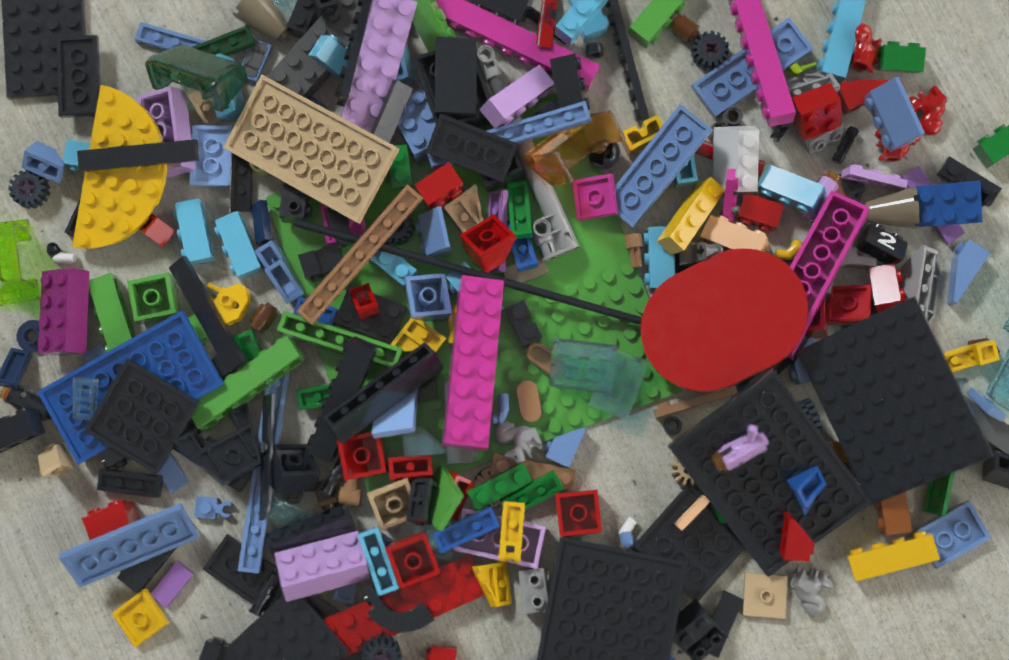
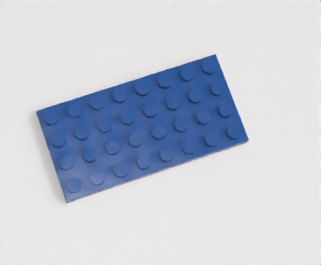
M184 310L37 391L77 465L110 448V446L84 430L127 358L134 360L196 399L224 385L221 376Z

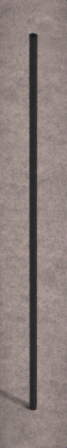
M297 218L293 221L294 227L355 244L361 238L360 236ZM383 244L378 250L466 276L503 280L504 286L641 325L642 317L493 274H486L479 270L388 244Z

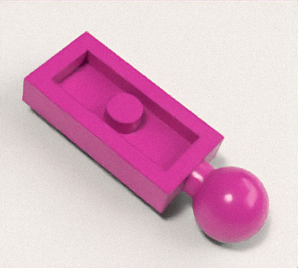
M727 169L723 211L719 214L727 218L728 222L731 223L735 220L732 207L736 208L737 195H733V192L738 190L739 178L735 177L736 169Z

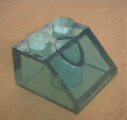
M415 426V432L403 434L404 457L447 453V448L443 447L424 429L420 430L419 426Z

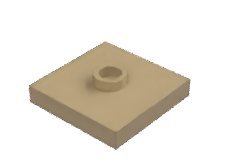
M744 572L742 615L785 619L788 576L770 575L767 577L766 574Z

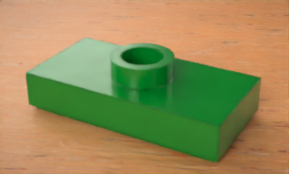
M253 329L233 336L247 360L246 362L258 357L262 350Z

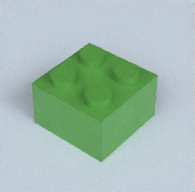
M170 273L127 281L134 322L146 324L166 320L180 312L175 279Z

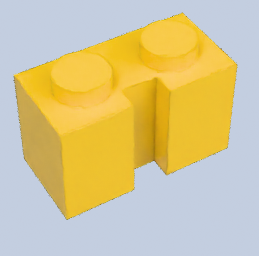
M658 114L643 121L640 129H637L635 125L621 132L619 140L628 156L644 149L663 126Z

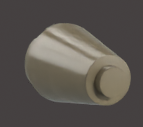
M241 0L236 7L239 10L238 13L233 12L235 18L275 42L279 40L283 42L290 34L287 22L272 0Z
M916 187L865 202V205L870 207L866 222L918 229L919 203L915 200V195H918Z

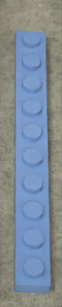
M290 372L265 389L264 395L275 394L273 445L280 444ZM262 414L257 441L258 450L262 441ZM261 466L254 469L252 474L238 571L259 574L261 572L269 518L268 513L264 520L259 521Z

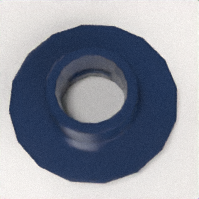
M28 320L18 328L16 334L17 342L23 350L38 352L39 321ZM35 330L37 338L30 342L28 340V333Z

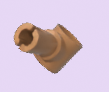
M359 479L348 480L344 483V487L341 486L338 505L346 504V506L360 508L362 489H360Z

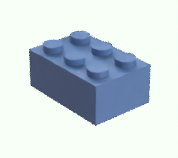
M422 88L411 93L397 125V129L405 144H407L416 164L429 158L425 152L436 126Z

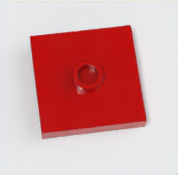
M872 285L832 286L828 298L827 325L856 324L869 318L871 314Z

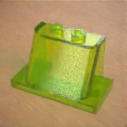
M27 219L0 223V306L40 300L37 279L24 280L21 276L17 243L32 240L30 224Z

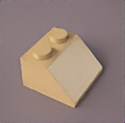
M407 478L367 493L381 531L407 521L406 516L411 491Z

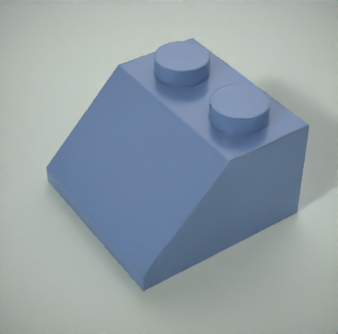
M441 206L418 215L419 221L415 222L417 233H422L423 241L419 242L422 254L426 253V256L430 257L451 254Z
M445 273L404 277L412 319L424 322L445 320L452 314Z

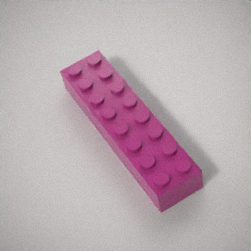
M832 190L790 266L800 279L808 302L805 331L797 346L787 356L791 359L864 225L870 207Z
M462 275L459 281L443 447L485 451L488 448L504 286L503 280Z

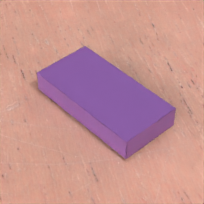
M176 561L152 591L151 596L167 608L193 577L194 573L180 561Z

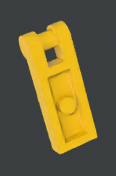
M506 501L503 503L499 562L510 560L520 564L525 503ZM506 545L515 546V551L506 552Z

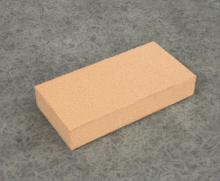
M701 495L674 525L682 531L710 502L705 495Z

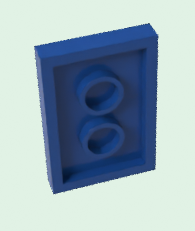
M981 181L915 186L918 194L916 195V200L919 203V227L983 222Z

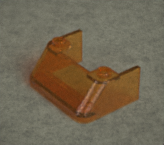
M612 110L590 114V123L551 134L525 154L523 159L526 165L547 183L558 187L574 181L568 170L588 154L594 152L600 154L608 149L607 146L610 143L624 141L626 137Z

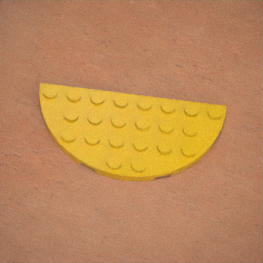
M100 85L89 149L161 143L164 141L155 120L139 102L122 91ZM167 164L85 172L72 247L98 249L115 245L135 234L149 220L150 214L160 202L166 183Z

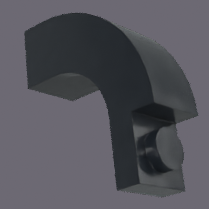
M373 584L363 588L365 601L369 606H374L367 613L378 625L394 632H412L436 620L425 602H421L409 611L397 612L390 609L384 603L381 596H378Z

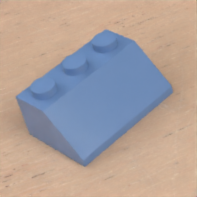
M899 76L871 90L864 97L865 107L871 112L873 124L876 129H879L882 136V144L889 152L911 144L925 133Z

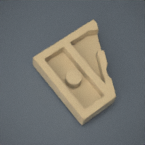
M476 185L470 187L462 193L463 195L444 207L445 212L462 233L483 221Z

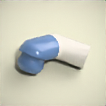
M628 517L619 530L621 545L632 550L636 541L633 540L631 531L637 522Z

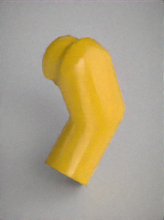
M794 240L788 250L776 249L775 256L781 260H794L802 245V241Z

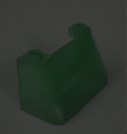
M178 45L152 55L145 62L153 89H163L168 87L171 82L200 91L202 99L207 100L209 98L214 103L213 110L219 112L225 110L248 81L245 67L241 63L227 60L187 45Z

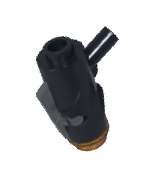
M18 385L17 389L3 387L0 398L5 403L10 404L16 410L26 407L28 410L37 409L43 422L52 419L37 393L38 390L24 385Z

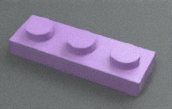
M855 164L843 169L841 178L895 192L906 189L908 180L901 179L899 175H885L880 170H865L863 166Z

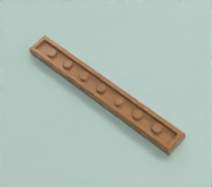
M407 184L296 312L313 325L423 198Z

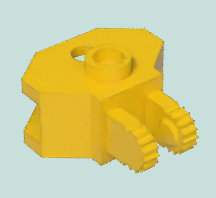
M209 282L207 287L218 292L216 299H213L211 296L210 298L225 324L231 326L242 321L252 303L249 289L239 283L228 288H220Z

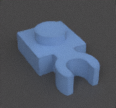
M196 496L194 517L217 519V513L225 518L231 517L232 514L225 513L224 508L227 505L233 506V503L227 501L218 504L219 498Z

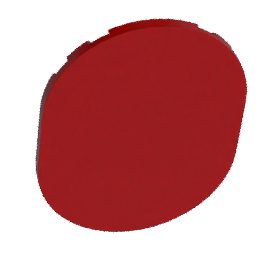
M747 248L720 252L675 274L654 291L645 306L641 320L643 348L654 369L664 379L677 387L699 392H714L727 389L780 363L794 350L803 336L807 323V296L796 273L778 257L764 251Z

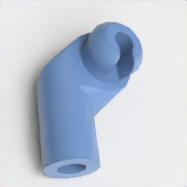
M506 393L498 395L499 413H492V423L494 424L504 423L509 412V395Z

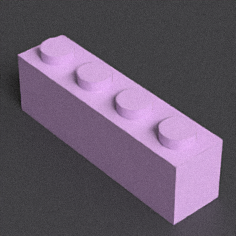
M538 65L488 99L480 108V111L495 129L502 124L505 127L514 119V115L519 117L527 110V106L530 109L539 102L538 98H541V100L546 98L551 93L549 89L555 83L543 68Z

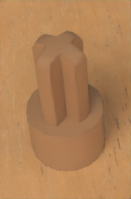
M642 234L625 235V248L630 252L632 268L643 267L641 248H644Z

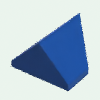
M818 466L787 480L804 516L817 495L827 485Z

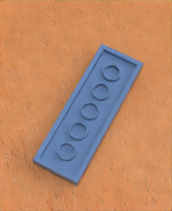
M790 17L770 30L783 71L813 50ZM745 50L739 51L691 85V88L714 119L757 90L756 85H753L751 82L750 74L752 71L746 65Z
M679 104L615 185L618 216L635 228L713 129Z
M179 503L59 553V559L77 585L83 587L200 538L199 531L182 504Z

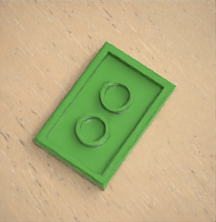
M440 464L433 475V481L437 482L438 486L437 488L432 486L428 516L435 529L443 531L464 495L447 467Z

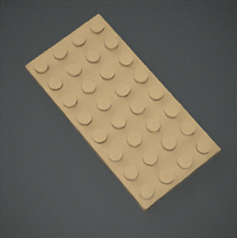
M262 74L223 147L359 224L400 150L398 147Z

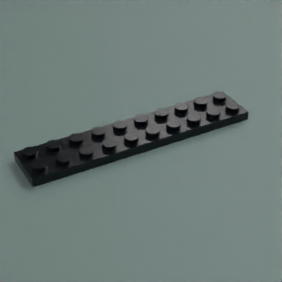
M226 534L203 570L253 604L258 595L256 592L258 589H261L268 572L279 577L278 568L263 558L260 574L238 571L242 543L230 534ZM280 580L272 593V600L268 601L263 612L284 595ZM316 594L304 597L322 619L341 612ZM380 649L373 654L375 660H386L390 653L386 649ZM362 650L341 660H362Z

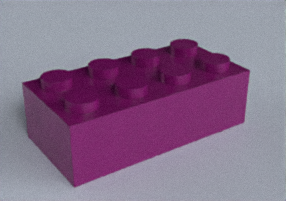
M75 268L42 271L38 354L57 356L86 354L89 271Z

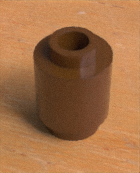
M676 15L669 26L673 33L687 43L690 41L694 42L700 34V31H698L700 26L685 15Z
M268 302L265 305L261 303L250 318L251 322L249 325L263 334L278 316L275 313L277 308Z

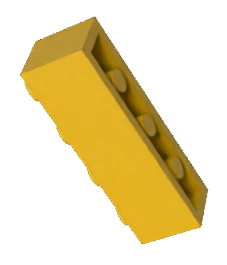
M712 177L697 182L657 239V242L670 255L684 251L725 190Z
M925 531L913 533V537L905 539L904 536L893 538L892 543L885 545L883 542L871 544L870 549L863 550L862 547L850 550L851 554L846 555L855 582L940 560L933 535L930 533L926 534Z

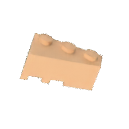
M710 215L700 235L702 242L707 244L720 243L723 247V252L741 248L756 249L767 253L771 252L768 237L764 232L759 230L751 231L747 229V226L738 222L733 224L721 215L717 217Z

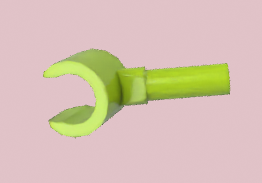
M796 62L790 66L788 72L792 77H796L808 69L817 67V63L813 62L800 67Z

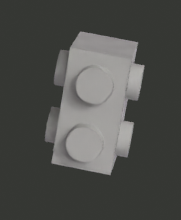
M543 567L518 570L524 614L546 611L549 598L546 584H550L548 571H544ZM537 576V582H531V577ZM537 597L541 599L538 604L533 602Z

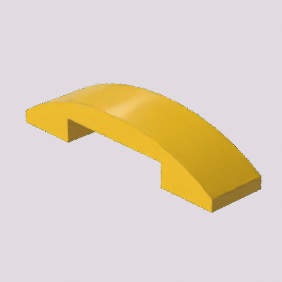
M995 340L974 343L943 352L953 372L1000 360Z

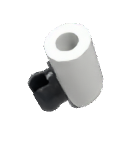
M51 242L47 245V253L55 263L74 264L76 262L75 254L64 253L57 243Z

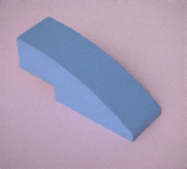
M275 238L254 251L265 266L264 271L287 304L305 293L295 271Z

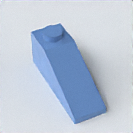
M970 239L963 243L959 242L953 250L955 255L951 259L947 304L949 306L958 303L990 254V252Z

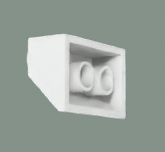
M755 126L714 127L713 179L725 190L727 169H736L735 177L739 178L738 190H734V192H757L759 129Z

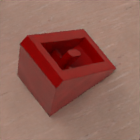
M369 283L349 290L360 320L380 313Z

